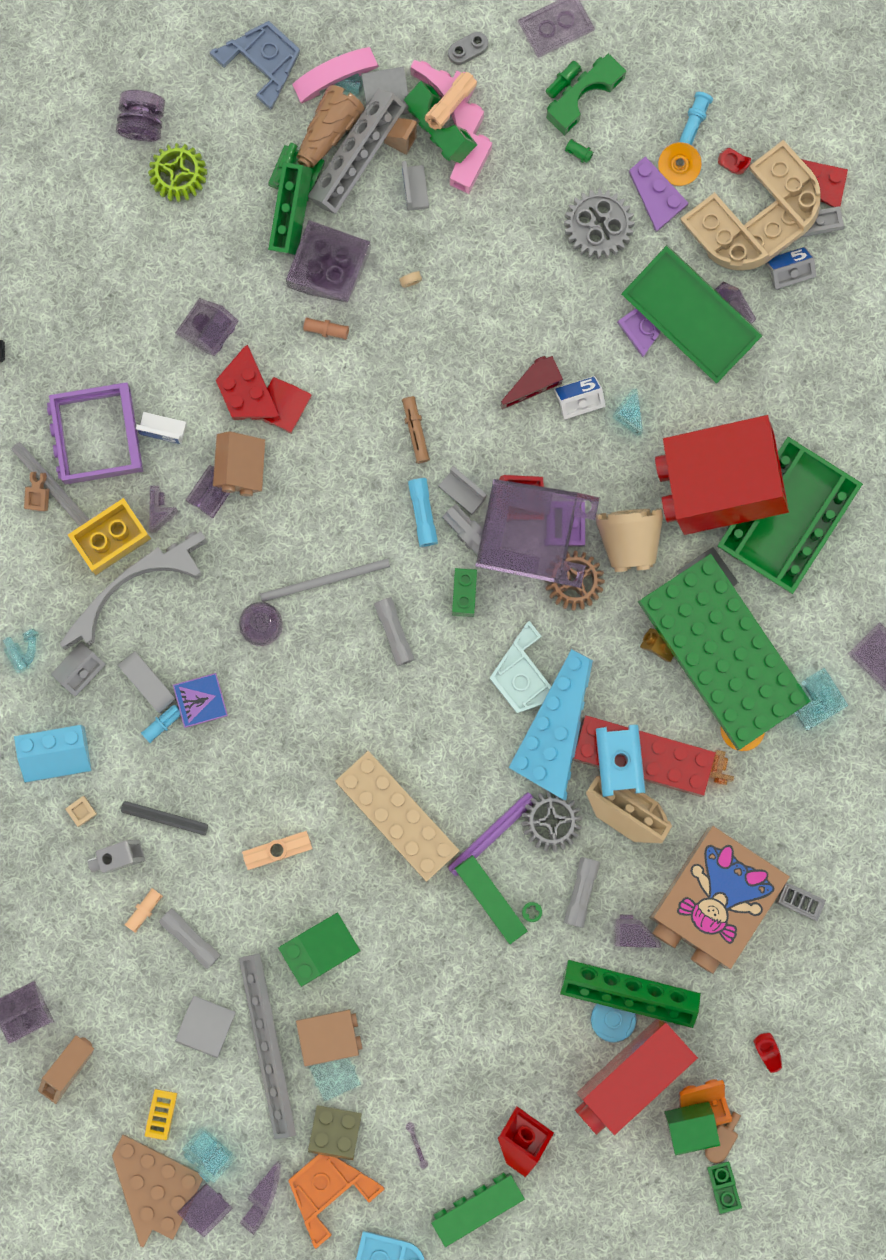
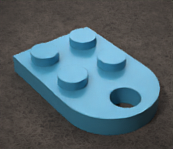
M364 1230L356 1260H425L421 1250L411 1242Z

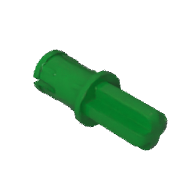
M571 61L564 71L557 74V79L546 89V94L552 99L555 98L564 87L571 85V81L582 71L581 66L576 61Z

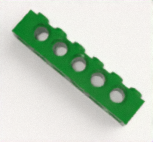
M572 960L567 961L560 991L561 995L690 1028L694 1027L699 1014L701 993Z

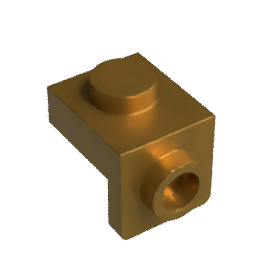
M650 628L644 635L640 647L651 651L666 662H671L674 655L657 630Z

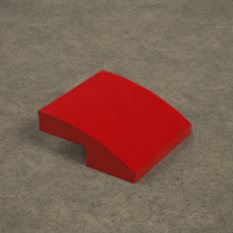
M273 377L267 388L281 419L261 418V420L292 434L312 394Z

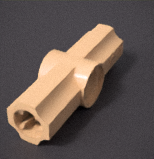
M306 830L243 851L242 854L247 870L281 861L313 848ZM276 844L282 845L284 850L283 854L279 857H274L271 853L272 847Z

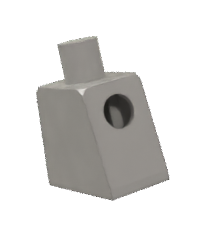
M126 840L97 850V857L89 859L88 866L92 873L99 870L102 873H108L146 860L140 840Z

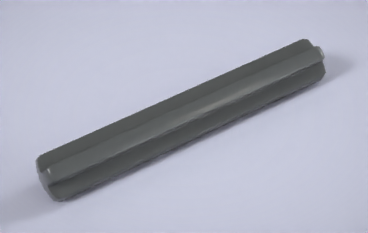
M124 801L121 806L122 813L189 832L206 835L208 830V824L128 801Z

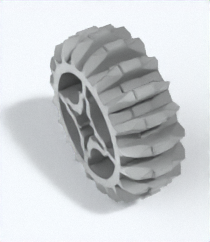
M547 791V798L544 799L543 794L539 793V802L532 798L531 802L534 806H525L530 811V814H522L523 818H528V822H522L521 825L524 827L529 826V829L523 833L524 835L529 833L533 835L528 840L530 843L535 839L538 840L535 845L536 848H539L541 843L545 844L544 851H548L549 845H552L553 852H556L557 844L564 850L566 849L564 841L572 845L573 841L569 837L578 838L579 835L574 832V829L581 830L582 826L575 824V822L581 821L582 817H575L574 815L580 811V808L572 810L571 806L575 804L574 800L567 804L566 800H561L556 795L555 798H552L551 792ZM553 803L564 807L569 816L557 815ZM547 804L546 816L533 820L536 810L541 805ZM550 814L553 815L554 819L563 820L559 821L558 824H554L556 827L553 828V832L550 824L540 823L549 819L548 816ZM570 823L566 835L557 839L558 826ZM534 826L546 827L549 831L550 840L540 836Z

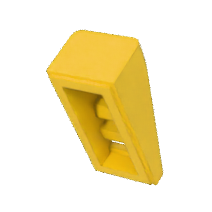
M159 1089L154 1090L144 1134L145 1137L168 1140L178 1093ZM158 1097L171 1099L170 1104L158 1102ZM156 1107L169 1109L168 1113L156 1111ZM154 1116L167 1118L166 1122L156 1121ZM152 1125L163 1127L164 1132L152 1130Z

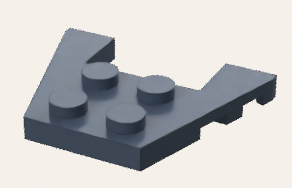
M267 21L246 32L244 36L236 40L232 39L218 49H212L210 56L223 68L239 53L249 60L270 79L256 94V97L271 110L300 54V49L270 21Z

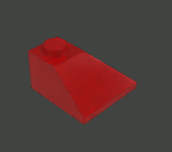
M516 1106L498 1137V1141L506 1164L526 1177L540 1160L554 1132L518 1106Z

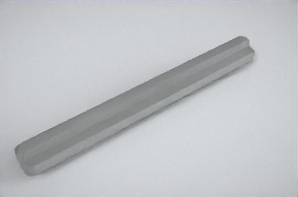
M22 443L15 444L12 447V451L31 472H37L36 478L40 480V473H46L47 479L44 487L49 489V493L79 526L89 521V518Z

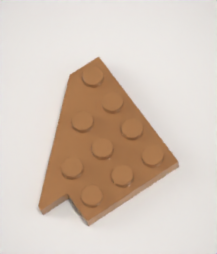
M123 1134L112 1158L141 1247L145 1246L152 1230L173 1240L205 1175Z

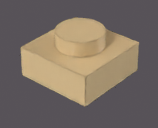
M82 796L65 808L77 827L82 826L97 815L85 796Z

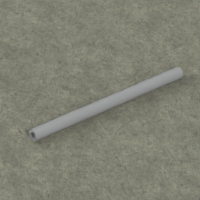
M388 558L260 593L261 600L265 602L390 567Z

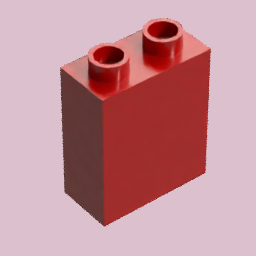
M768 415L663 438L665 454L655 456V464L660 482L670 481L672 495L662 496L663 511L667 523L677 521L684 535L789 513L775 434Z
M655 1019L576 1092L583 1102L575 1111L596 1135L607 1127L615 1136L695 1062L698 1057L666 1022Z

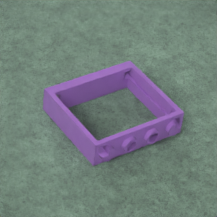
M128 382L49 395L50 402L47 403V412L49 416L52 415L53 423L50 424L51 436L55 437L56 445H53V452L55 458L59 459V466H56V472L58 473V479H62L65 485L143 472L132 396ZM121 395L131 465L70 475L60 405Z

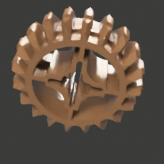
M567 551L564 554L565 560L562 556L558 555V563L555 561L550 563L554 570H546V573L552 577H545L544 579L545 582L551 583L545 588L546 591L553 590L549 595L550 599L557 596L556 605L560 604L561 600L564 601L563 609L567 608L568 603L572 604V611L576 610V604H579L581 610L585 608L584 602L588 606H592L593 603L590 598L598 600L599 596L595 592L602 593L603 588L598 585L605 583L604 579L598 578L604 572L601 570L596 571L600 564L592 565L591 563L594 560L592 556L588 561L585 560V552L579 558L577 551L573 552V557H570ZM568 564H579L586 569L575 571ZM562 568L566 581L558 587L556 580L557 572ZM591 574L593 581L592 589L587 593L583 580ZM570 575L573 576V578H579L581 576L580 580L578 581L579 585H576V583L569 584V581L571 580ZM575 590L581 597H569L563 592Z

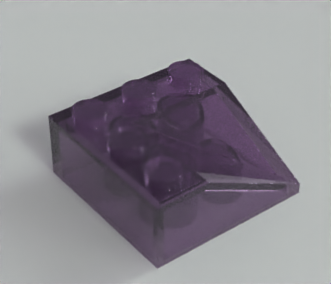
M308 220L286 278L287 287L308 295L348 303L370 254V241Z

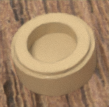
M416 271L401 277L399 281L401 286L406 288L421 282L422 277L420 272Z

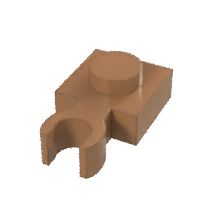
M31 472L29 478L32 486L25 487L24 509L48 511L49 489L43 488L47 475L46 473H40V480H37V472Z

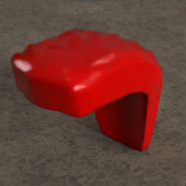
M725 148L718 158L719 165L738 175L743 174L751 163L750 157L743 156L732 148Z
M771 1033L758 1035L753 1042L770 1073L780 1071L782 1069V1058Z

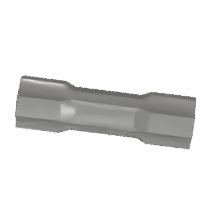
M392 597L374 603L396 665L401 666L414 661V656L401 627Z
M584 857L580 858L576 882L563 923L580 928L584 927L590 895L600 866L599 861Z
M173 908L159 920V923L176 937L206 969H209L221 956Z

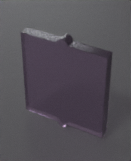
M206 1183L177 1213L188 1223L189 1228L193 1227L200 1235L205 1237L233 1208L222 1198L221 1193H217Z

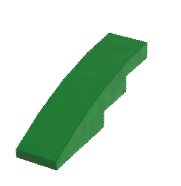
M473 855L454 868L509 944H512L528 932Z

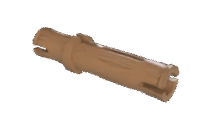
M411 396L402 399L406 415L404 420L405 424H408L416 463L419 464L430 461L421 425L422 416L418 413L416 398Z

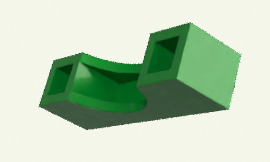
M609 53L604 58L599 57L593 63V68L589 72L584 71L573 87L571 85L568 86L562 93L563 96L558 101H552L547 107L546 118L564 136L580 121L581 113L578 108V101L582 95L591 90H604L610 93L625 79L626 70Z
M420 81L404 99L409 106L407 110L419 119V126L424 131L429 132L431 135L430 140L442 149L441 154L446 160L461 163L478 144L467 130L457 125L448 128L442 127L436 130L429 126L425 121V115L442 98L431 85Z

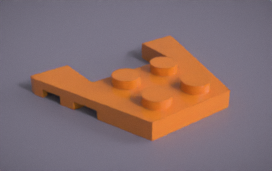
M320 1154L316 1155L288 1180L315 1249L332 1235L317 1215L335 1199L354 1185L369 1203L385 1189L383 1185L343 1160Z

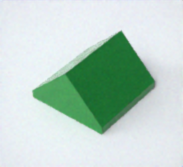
M709 1101L664 1111L675 1156L720 1146L715 1116Z

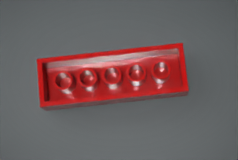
M585 715L578 736L575 757L572 758V761L600 768L596 729L607 727V732L629 730L628 727ZM639 730L644 781L695 796H704L716 752ZM623 755L615 757L614 761L617 766L624 767L626 765V758Z

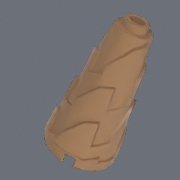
M336 85L327 87L297 154L299 165L313 168L333 146H336L346 131H349L357 122L365 108L361 101L351 92L347 96L342 94L345 90L342 87Z

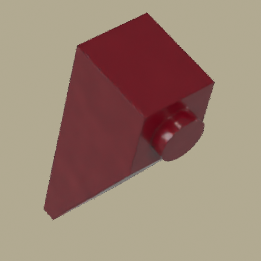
M542 356L534 361V364L530 366L502 399L500 405L502 410L562 384L563 378L553 356L548 358Z

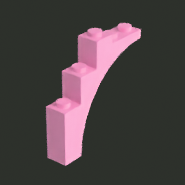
M414 60L411 65V75L431 85L441 98L448 92L453 82L461 74V72L456 71L452 78L446 71L435 70L424 61ZM474 90L468 97L462 100L451 114L454 125L467 130L478 144L461 163L456 162L450 177L451 186L468 194L492 150V142H490L489 138L484 135H475L484 119V111L477 104H468Z

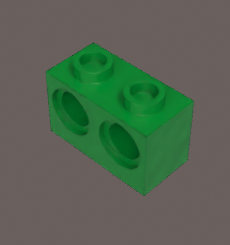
M455 568L452 616L474 617L477 569Z

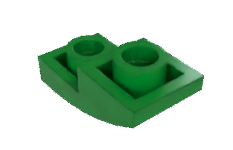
M730 1162L707 1167L719 1215L742 1209Z

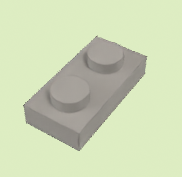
M840 206L819 210L815 223L801 237L844 230Z

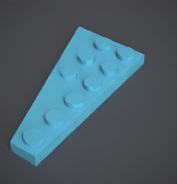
M572 649L509 766L513 771L563 800L567 798L568 792L566 790L568 780L571 778L572 758L575 757L581 725L580 716L581 711L584 710V695L588 687L593 660Z

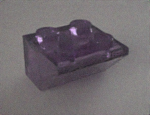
M35 981L0 998V1028L8 1044L14 1043L55 1022Z

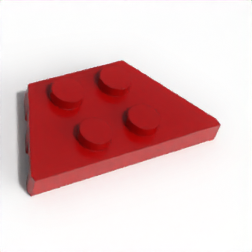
M246 345L216 379L233 420H244L247 418L252 420H261V418L279 420L281 418L253 354L249 346Z

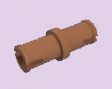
M306 317L303 330L322 334V337L333 336L346 340L349 326L334 324L330 320L320 321Z

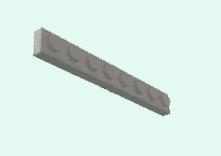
M259 953L240 957L239 962L274 1139L296 1136L261 955Z

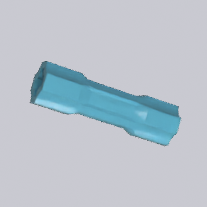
M427 479L410 480L408 485L416 519L419 547L436 545L438 540L431 512Z

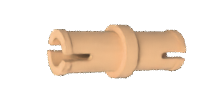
M151 888L141 904L135 906L137 909L124 925L136 933L147 917L150 918L152 915L150 912L163 896Z

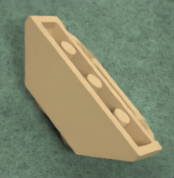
M595 777L586 795L597 818L633 842L662 843L672 825L667 820L666 814L658 802L644 793L635 794V789L613 791V796L603 797L601 777Z

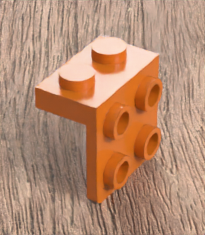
M712 1079L705 1082L704 1085L697 1087L690 1085L679 1092L680 1108L709 1101L715 1116L716 1126L732 1122L725 1099V1084L723 1080Z

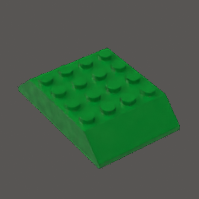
M787 437L778 450L789 513L730 525L717 547L793 594L863 483L792 438Z

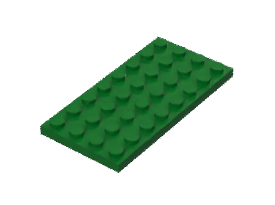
M709 554L638 601L737 751L811 702L712 554Z

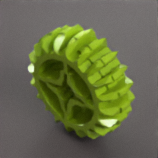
M176 143L175 148L172 149L167 144V151L160 148V156L154 154L153 159L155 162L149 163L152 169L148 171L151 177L150 183L154 185L155 192L160 191L162 198L167 195L169 201H172L174 196H176L177 202L181 201V196H184L185 200L188 201V194L190 193L196 197L195 189L202 191L203 187L200 183H206L204 176L207 175V169L204 168L206 163L204 160H201V154H195L196 150L193 147L188 150L186 144L180 148L179 144ZM172 159H176L173 163H167ZM185 159L194 165L195 173L185 168ZM181 169L182 173L175 176L174 171L177 172V170ZM161 172L170 177V185L163 182L160 176ZM188 181L187 184L179 186L182 182Z

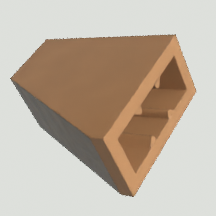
M76 1035L43 1076L38 1092L57 1104L92 1056L94 1051L92 1043L86 1038H79Z

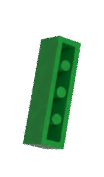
M283 162L268 250L298 256L312 168Z
M505 1172L500 1173L493 1178L494 1183L487 1187L485 1184L480 1185L473 1190L474 1195L467 1199L465 1196H462L453 1202L454 1207L447 1211L445 1208H442L433 1214L434 1219L431 1220V1224L444 1247L449 1246L525 1200L511 1173L507 1175Z

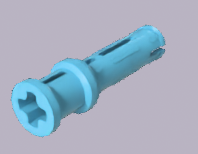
M704 92L695 93L694 97L696 99L692 108L688 110L689 118L679 142L692 145L699 125L706 119L707 115L705 113L709 104L713 102V97Z

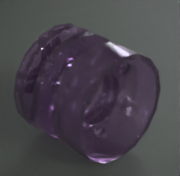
M123 91L120 94L118 108L121 113L117 116L116 133L131 140L158 141L161 138L160 129L162 128V121L160 119L164 117L165 100L161 96L148 91Z

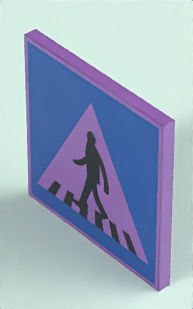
M216 673L173 685L184 728L228 716Z

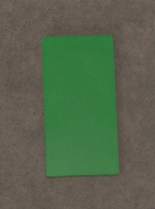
M668 245L658 253L621 293L623 297L716 384L763 336Z

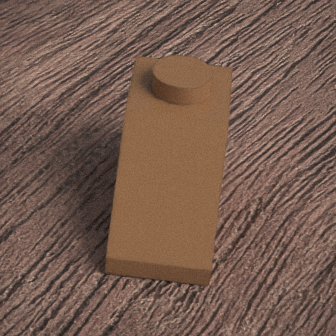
M398 118L386 136L384 143L407 155L417 138V122L411 119Z

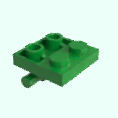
M290 142L289 146L284 145L268 182L270 187L278 190L283 162L299 165L297 162L299 160L297 158L299 150H297L298 146L295 143ZM320 159L312 168L309 193L321 174L325 164L323 159Z

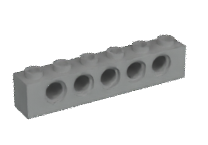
M381 89L376 91L309 193L308 198L321 209L334 214L337 213L406 108V105L394 93Z

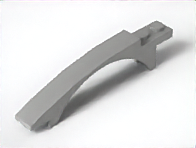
M202 531L190 533L185 537L184 542L179 545L177 543L172 544L166 549L167 552L164 554L157 547L126 569L93 600L60 642L61 647L66 650L83 639L86 644H93L95 642L96 624L103 606L121 585L132 578L154 571L180 572L196 579L203 576L189 554L208 542Z

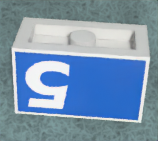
M595 376L554 388L564 420L606 407L602 387Z
M143 412L141 423L136 426L138 434L182 444L187 423Z

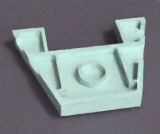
M530 621L526 623L489 678L516 714L541 706L551 689V685L524 652V650L542 637Z

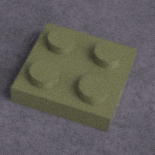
M317 1105L308 1152L353 1160L362 1113Z

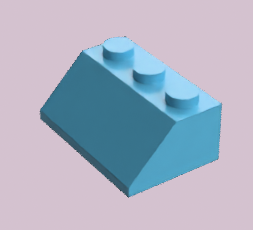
M82 725L14 736L17 759L25 783L92 771L86 731Z

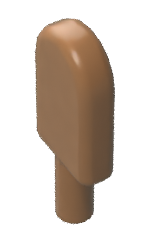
M734 1111L731 1115L732 1122L726 1123L725 1126H717L720 1146L705 1149V1156L712 1163L723 1162L738 1138V1134L733 1130L741 1115Z

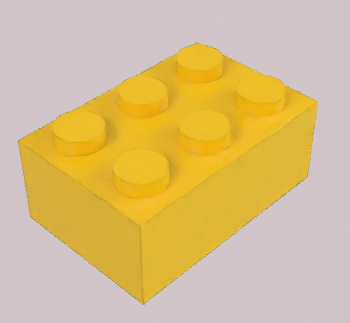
M124 498L68 534V537L95 575L151 539Z

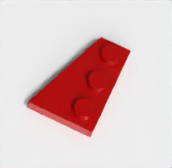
M801 159L813 172L819 183L820 202H824L832 208L841 206L848 169Z

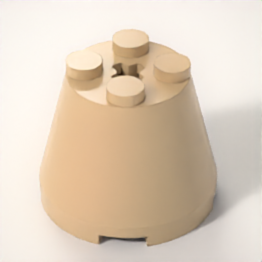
M648 508L611 512V514L607 515L606 513L596 514V524L611 567H614L615 572L628 571V569L635 566L637 570H648L656 563L663 521L662 508H657L652 513Z

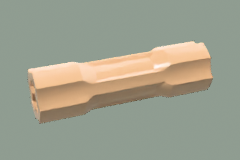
M469 72L461 73L453 82L448 92L425 115V121L431 128L435 130L441 129L462 100L468 97L477 86V81Z

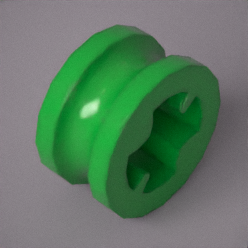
M529 902L523 907L522 916L528 922H536L542 916V908L538 903ZM529 906H535V910L539 911L538 916L534 915V919H530L529 914H526V909H530Z

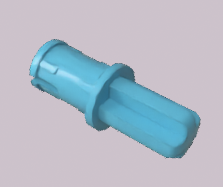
M172 705L159 718L156 716V720L141 732L149 743L164 730L168 731L167 728L181 716L179 708L176 705Z

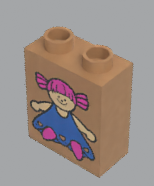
M708 827L649 917L658 924L652 934L674 949L680 940L695 948L696 951L690 960L711 974H714L719 965L725 969H731L790 876L716 827Z

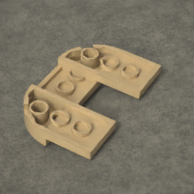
M784 140L749 166V170L776 201L745 225L740 222L715 192L680 218L681 223L706 250L708 257L718 265L731 270H750L760 267L799 239L815 223L820 210L819 183L813 172Z

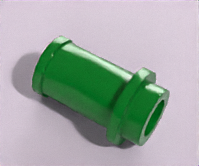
M573 139L568 142L565 148V152L579 158L581 163H588L594 153L590 147L586 148Z

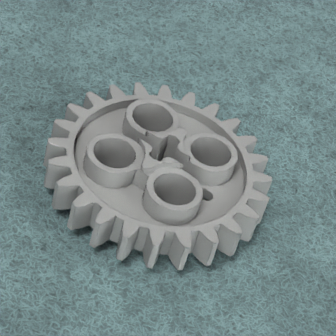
M591 189L588 197L581 193V200L575 197V205L569 204L568 209L570 212L565 214V218L569 220L564 221V226L569 228L565 230V235H571L568 238V242L575 241L573 249L575 250L580 247L581 255L587 251L589 252V258L594 253L598 260L601 254H604L608 259L610 252L616 256L617 248L623 251L625 248L624 243L629 244L630 238L628 236L633 235V230L630 228H633L635 222L629 220L633 218L634 214L627 213L630 210V205L623 207L625 199L623 198L618 201L617 193L611 197L610 190H607L604 195L601 189H598L597 194L594 195ZM601 206L606 207L608 212L601 213L598 208ZM589 208H592V209H593L594 215H593V213L589 210ZM587 217L590 222L582 223L579 218ZM596 220L598 221V223H602V222H603L602 228H601V226H600L599 224H598V225H595ZM616 225L619 227V230L613 232L609 229V226ZM597 235L601 240L594 242L590 239V236Z

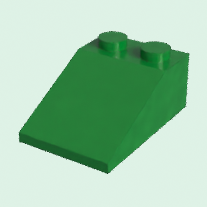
M338 912L278 947L301 987L360 952L359 947Z

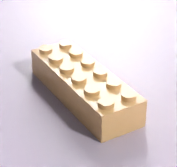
M369 751L335 780L337 785L426 882L460 852Z

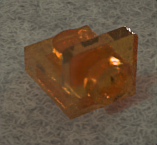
M716 750L714 751L716 754L709 778H713L714 783L727 785V782L734 781V776L722 774V770H726L728 758L725 757V751Z

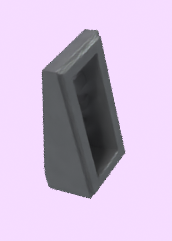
M787 882L776 900V904L815 921H818L826 900ZM791 890L794 893L791 897L790 902L788 903L786 902V899ZM797 895H802L798 906H795L794 903ZM806 897L810 898L806 909L803 910L802 906ZM816 901L818 904L814 914H812L810 910L813 902Z

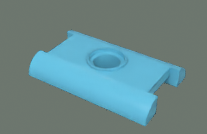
M629 725V730L607 732V727L596 729L603 797L613 796V791L635 789V794L646 793L638 725ZM617 755H623L626 758V765L624 767H619L615 764L614 760Z

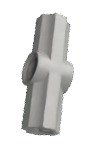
M457 504L452 506L442 516L444 521L457 533L460 541H464L466 543L465 546L468 549H472L487 566L501 554V551L486 536L483 528L476 521H472Z

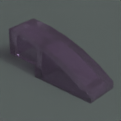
M279 1160L247 1198L254 1205L242 1218L240 1224L253 1235L264 1221L276 1195L282 1162Z

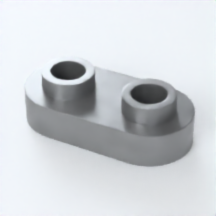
M473 32L453 43L448 50L449 60L455 65H462L483 54L488 48L486 35L481 32ZM475 40H480L481 43H480V44H475L474 41H475ZM461 50L463 53L456 54L455 51Z

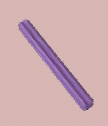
M530 793L524 794L448 866L449 871L453 875L458 876L459 874L454 868L471 855L476 859L527 811L526 805H533L531 799L534 797Z

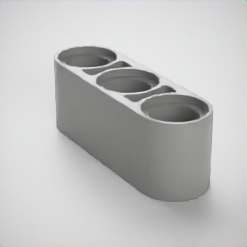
M136 651L132 652L118 664L119 668L158 713H161L176 700Z

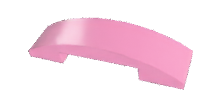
M362 48L342 54L315 67L297 79L292 85L302 104L321 95L319 91L330 85H334L357 73L361 76V73H367L379 66L371 48Z

